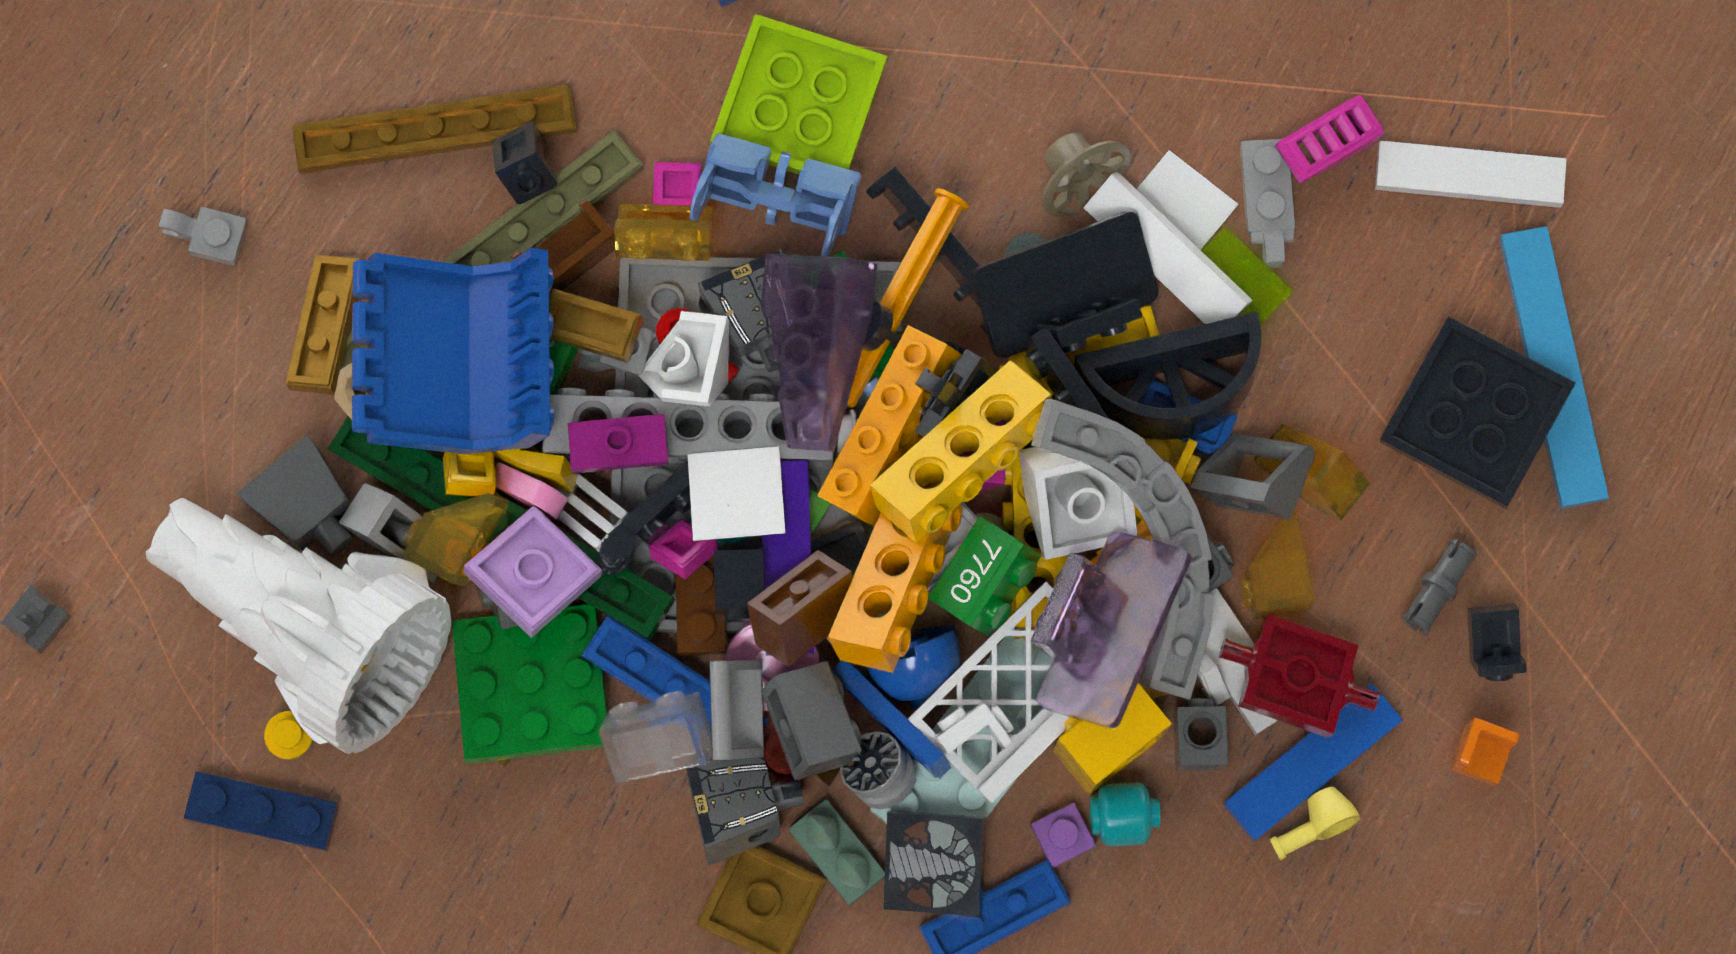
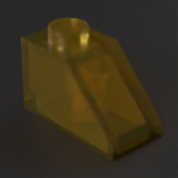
M1281 424L1270 438L1308 445L1314 448V460L1299 498L1315 509L1342 521L1370 486L1368 480L1343 450L1284 424ZM1255 456L1253 459L1258 466L1270 475L1284 462L1283 460Z
M486 493L424 513L421 520L417 519L410 526L404 539V544L407 547L402 557L452 584L465 586L469 578L464 574V565L486 547L509 500L495 494Z
M1294 509L1290 520H1280L1244 573L1245 579L1239 580V591L1243 608H1251L1253 620L1262 619L1268 613L1279 616L1308 611L1315 604L1297 509Z

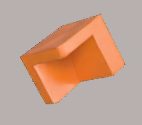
M1476 717L1465 725L1450 770L1497 786L1510 750L1518 743L1520 734Z

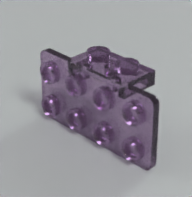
M1118 531L1108 536L1096 565L1084 556L1069 553L1063 569L1055 579L1054 589L1046 607L1037 619L1035 631L1030 640L1053 659L1038 693L1037 703L1048 711L1106 728H1116L1122 721L1192 560L1191 554L1182 547Z

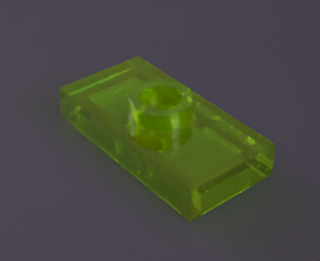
M1226 227L1201 250L1252 299V302L1244 309L1243 313L1257 312L1260 326L1293 293L1291 288Z

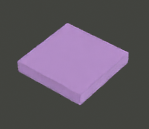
M536 506L531 507L464 565V574L531 638L597 581L602 573V569Z

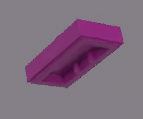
M664 414L567 423L572 474L669 465Z

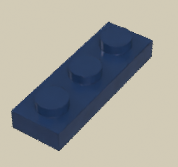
M196 771L184 819L327 852L339 804Z

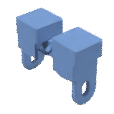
M716 134L709 147L705 169L694 193L689 219L697 222L709 199L749 210H754L757 204L768 206L766 224L773 226L776 224L777 210L791 212L790 220L792 222L827 231L821 257L828 259L838 235H845L851 223L861 183V174L820 161L807 159L799 174L796 190L783 187L791 154L781 153L774 184L765 181L771 157V149L769 147L724 134Z

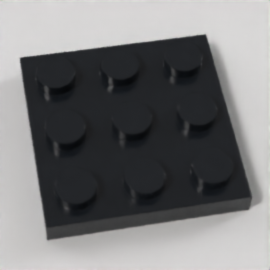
M1448 316L1382 434L1380 443L1507 510L1576 382Z

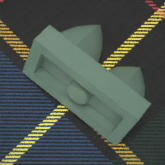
M827 799L788 829L848 906L852 905L885 878L884 870Z

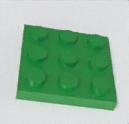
M589 604L566 607L532 638L518 625L501 630L495 616L452 621L463 753L466 765L610 747L603 670L580 656L598 629L596 608Z

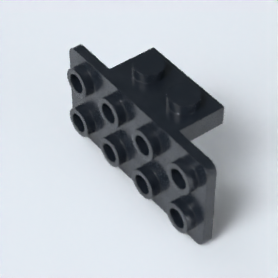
M1122 212L974 268L971 274L992 352L996 357L1007 358L1023 352L1030 337L1044 328L1049 330L1064 353L1085 347L1087 345L1086 339L1100 334L1101 337L1120 334L1128 329L1126 323L1143 317L1140 306L1153 302L1158 297V288L1140 221L1134 212Z

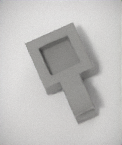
M205 207L200 208L197 220L173 210L163 209L158 227L163 229L162 234L191 241L188 248L190 255L236 267L248 221L244 217Z

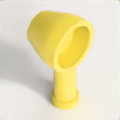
M1328 787L1313 794L1307 800L1310 821L1279 837L1274 836L1269 839L1280 861L1287 858V854L1315 840L1334 837L1355 825L1360 820V815L1354 805L1335 787Z

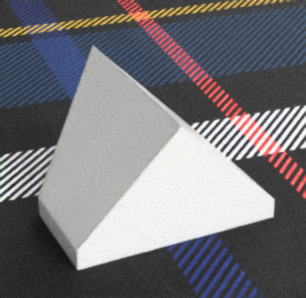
M681 311L679 321L647 360L643 373L638 376L664 402L710 407L728 385V317Z

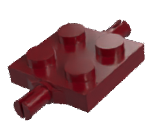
M1269 613L1264 617L1258 639L1251 648L1225 638L1218 655L1220 659L1223 658L1245 666V684L1238 707L1327 738L1334 734L1340 711L1347 702L1374 712L1378 704L1377 700L1380 697V692L1353 684V664L1359 645Z

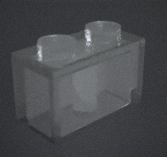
M680 691L671 692L660 696L653 703L640 706L636 702L619 704L607 713L599 730L616 784L708 764L712 755V731L699 692L684 695Z

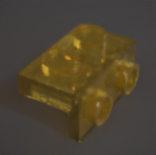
M619 204L618 219L615 220L614 225L616 258L710 261L713 207L706 206L696 222L689 219L691 206Z

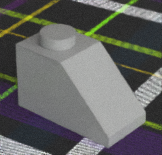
M366 483L363 484L339 521V524L388 557L401 558L424 567L428 573V581L432 583L445 565L444 560L448 555L446 547L450 540L453 539L394 495Z

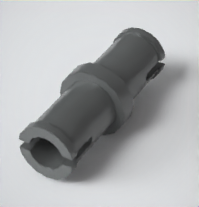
M1456 539L1449 541L1446 550L1432 572H1426L1420 580L1422 588L1406 613L1401 617L1402 621L1415 631L1420 626L1419 631L1421 634L1427 635L1430 632L1431 626L1446 602H1452L1458 594L1456 586L1471 562L1477 557V553L1463 542L1458 548L1459 541Z

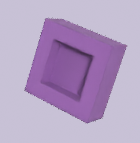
M1075 803L1030 825L1052 868L1096 847Z

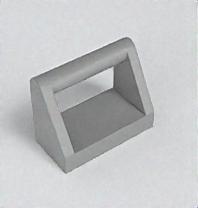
M761 660L710 661L713 760L764 757Z

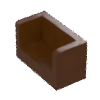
M586 198L578 204L580 209L578 216L535 248L548 250V267L553 271V285L549 293V299L553 289L563 291L618 248L615 232ZM518 250L511 256L512 260L519 257L522 253Z
M817 550L750 600L747 606L756 645L788 667L829 636L853 579L852 572Z

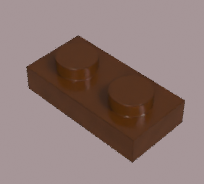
M712 556L686 579L675 574L678 656L727 654L725 614L714 613Z

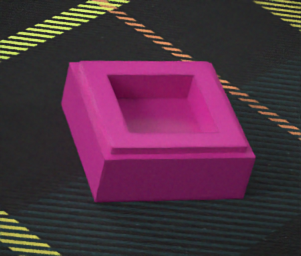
M654 162V212L690 213L694 193L702 175L701 163Z
M680 519L648 547L652 560L684 579L689 577L712 557L714 550H718L716 539L693 541L692 525L683 519Z

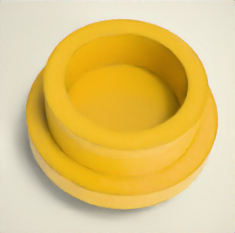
M292 711L280 712L273 716L267 723L264 732V740L269 751L278 758L285 760L301 757L309 750L313 739L299 725Z

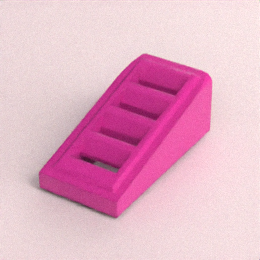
M1358 95L1280 140L1275 147L1299 184H1302L1372 147L1384 134V130L1363 97ZM1333 126H1336L1347 144H1342L1333 130ZM1318 134L1320 136L1325 146L1329 150L1330 154L1327 155L1325 153L1320 143L1316 139L1315 135ZM1303 142L1315 163L1310 165L1298 144Z

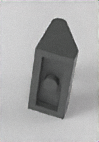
M1235 433L1197 470L1190 488L1217 507L1290 520L1314 460V448L1303 444ZM1245 454L1284 461L1263 483L1236 478Z

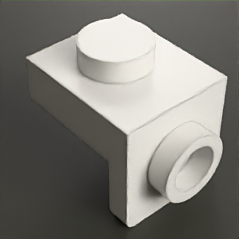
M980 703L967 713L962 707H959L937 723L942 731L934 736L942 750L949 754L980 730L987 727L1000 747L1006 749L1013 744L1008 733L1014 728L997 705L989 709L985 703Z

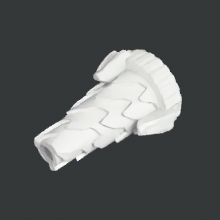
M180 498L170 504L169 515L158 527L153 537L151 548L146 551V558L151 564L183 584L195 600L222 619L219 627L256 651L257 655L254 660L277 674L274 682L304 731L318 744L329 742L344 753L362 752L383 739L394 726L400 723L429 684L448 642L447 638L451 630L449 604L446 598L429 588L427 570L411 561L354 552L347 558L349 565L345 564L341 570L307 547L303 553H300L274 535H264L262 537L229 515L225 514L222 520L184 498ZM369 663L368 667L366 668V670H365L364 673L362 674V672H361L362 667H363L364 665H367V664Z

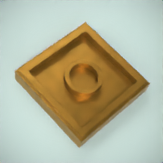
M757 846L728 859L696 925L753 954H791L827 879Z

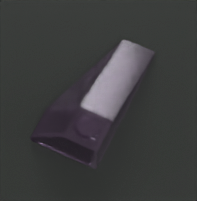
M766 254L761 303L764 317L770 320L774 344L769 345L772 361H777L781 388L778 391V398L787 448L834 452L873 313L877 264L847 257Z

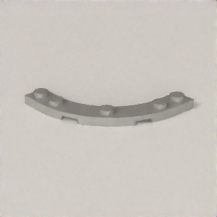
M1046 398L1031 445L1087 464L1115 482L1130 497L1142 514L1156 546L1162 581L1161 609L1154 642L1140 685L1190 700L1205 653L1214 604V594L1209 593L1208 560H1212L1206 530L1198 508L1186 485L1168 462H1164L1138 434L1098 414Z

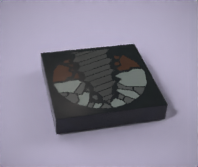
M895 810L887 812L883 909L980 916L983 910L986 817Z

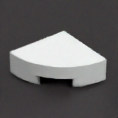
M1204 653L1198 672V677L1204 687L1201 690L1208 699H1213L1215 705L1218 706L1229 699L1230 694L1217 665Z

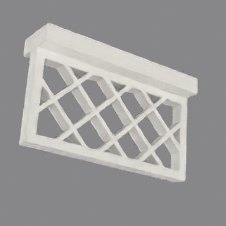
M1045 582L908 720L944 754L946 759L989 803H992L1066 729L1063 723L1075 713L1080 715L1130 664L1117 651H1114ZM1044 597L1060 611L1059 631H1031V610ZM1025 617V631H1011ZM1066 617L1079 631H1066ZM1005 636H1025V665H997V644ZM1031 636H1059V665H1031ZM1066 636L1086 637L1099 652L1086 665H1066ZM991 651V665H977ZM971 670L991 671V700H962V679ZM997 671H1025V700H997ZM1031 671H1059V692L1051 700H1031ZM1066 671H1079L1066 684ZM956 686V699H943ZM980 703L991 705V709L996 705H1025V726L1017 734H1008L1013 744L1006 749L1002 748L997 753V741L992 734H975L969 738L991 740V760L977 774L962 760V744L956 748V753L954 751H951L949 754L945 753L934 738L937 734L922 720L936 705H956V709L962 707V705H979ZM1031 705H1045L1031 719Z

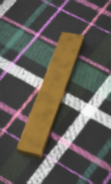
M570 84L292 125L297 168L300 174L493 146V140L531 121H534L541 131L543 138L577 133Z

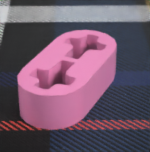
M497 463L495 466V492L527 509L536 506L547 518L557 520L568 501L566 496L546 483L507 465Z

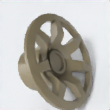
M1070 133L1059 138L1049 147L1044 156L1045 164L1053 173L1042 194L1044 209L1049 215L1055 217H1066L1076 213L1077 210L1071 207L1064 208L1071 203L1073 192L1075 193L1077 207L1079 210L1083 209L1090 199L1088 187L1093 185L1099 189L1107 180L1106 177L1101 175L1102 172L1114 173L1118 170L1123 177L1126 175L1131 162V154L1128 148L1119 141H1104L1090 146L1080 133ZM1113 151L1121 154V156L1109 159ZM1055 192H1061L1052 203L1053 194Z

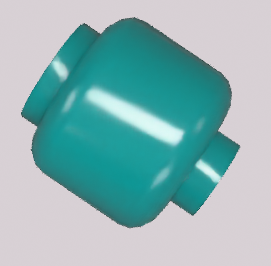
M1140 782L1103 784L1099 788L1097 796H1090L1091 834L1099 835L1100 840L1106 846L1146 844L1151 835V828L1160 827L1159 798L1150 799L1148 789Z

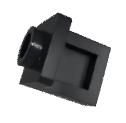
M1512 603L1467 608L1470 663L1478 676L1490 681H1506L1514 677L1513 674L1526 673V661L1521 655L1520 619L1517 605Z

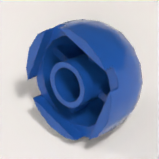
M953 625L920 629L921 634L912 635L909 649L905 656L899 657L893 673L867 667L874 685L884 696L894 701H911L912 708H919L962 664L961 646Z

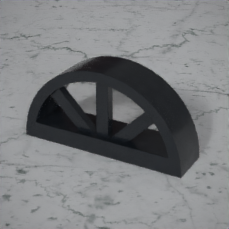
M1249 313L1078 354L1074 357V368L1097 399L1108 419L1123 425L1140 437L1174 440L1199 435L1215 428L1228 419L1241 406L1252 387L1261 348V326L1258 313ZM1245 353V362L1236 377L1208 363L1209 361ZM1182 368L1223 390L1206 401L1191 405L1179 369ZM1159 373L1164 374L1175 408H1157L1140 404ZM1136 379L1126 397L1109 387V385Z

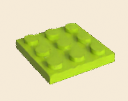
M755 14L710 139V145L716 134H724L769 147L771 149L769 165L776 168L781 153H789L791 158L787 171L798 175L807 159L850 170L887 64V56Z

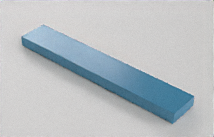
M1548 227L1501 234L1499 242L1525 356L1576 382L1575 387L1544 441L1559 509L1606 501L1609 495Z

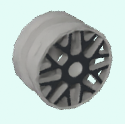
M878 731L864 734L861 736V743L866 748L852 760L854 761L853 766L846 765L840 767V775L844 784L867 806L880 810L892 808L904 801L912 792L917 780L914 777V769L917 768L914 757L891 735Z

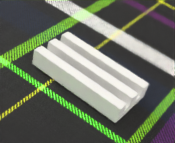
M576 473L578 476L573 492L579 487L618 518L619 521L614 526L573 493L557 491L568 498L567 502L607 533L604 538H608V534L629 513L580 474ZM562 510L557 519L599 552L604 538L602 540L598 539Z

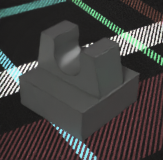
M30 585L1 621V624L42 654L72 616Z

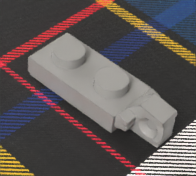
M1282 139L1241 141L1240 143L1246 234L1250 236L1251 244H1261L1263 269L1282 268V263H1285L1284 243L1294 241L1295 218L1291 170L1275 147L1277 142Z

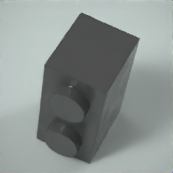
M828 661L775 675L761 690L794 780L846 766L861 752L859 728L853 719H849L843 703L844 691L841 681L837 675L832 674Z

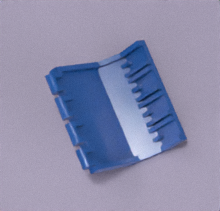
M530 248L511 262L481 266H467L382 253H374L368 258V261H354L353 296L368 299V302L353 303L352 342L367 345V348L352 350V389L366 391L367 395L352 396V431L366 433L367 443L458 454L530 448L550 436V431L554 424V409L550 405L549 386L553 380L554 364L549 359V339L553 332L554 321L552 314L549 313V293L553 285V271L548 267V250Z

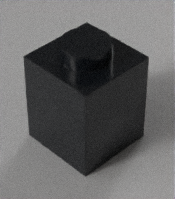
M763 549L714 550V613L725 614L726 622H751L747 603L764 591Z

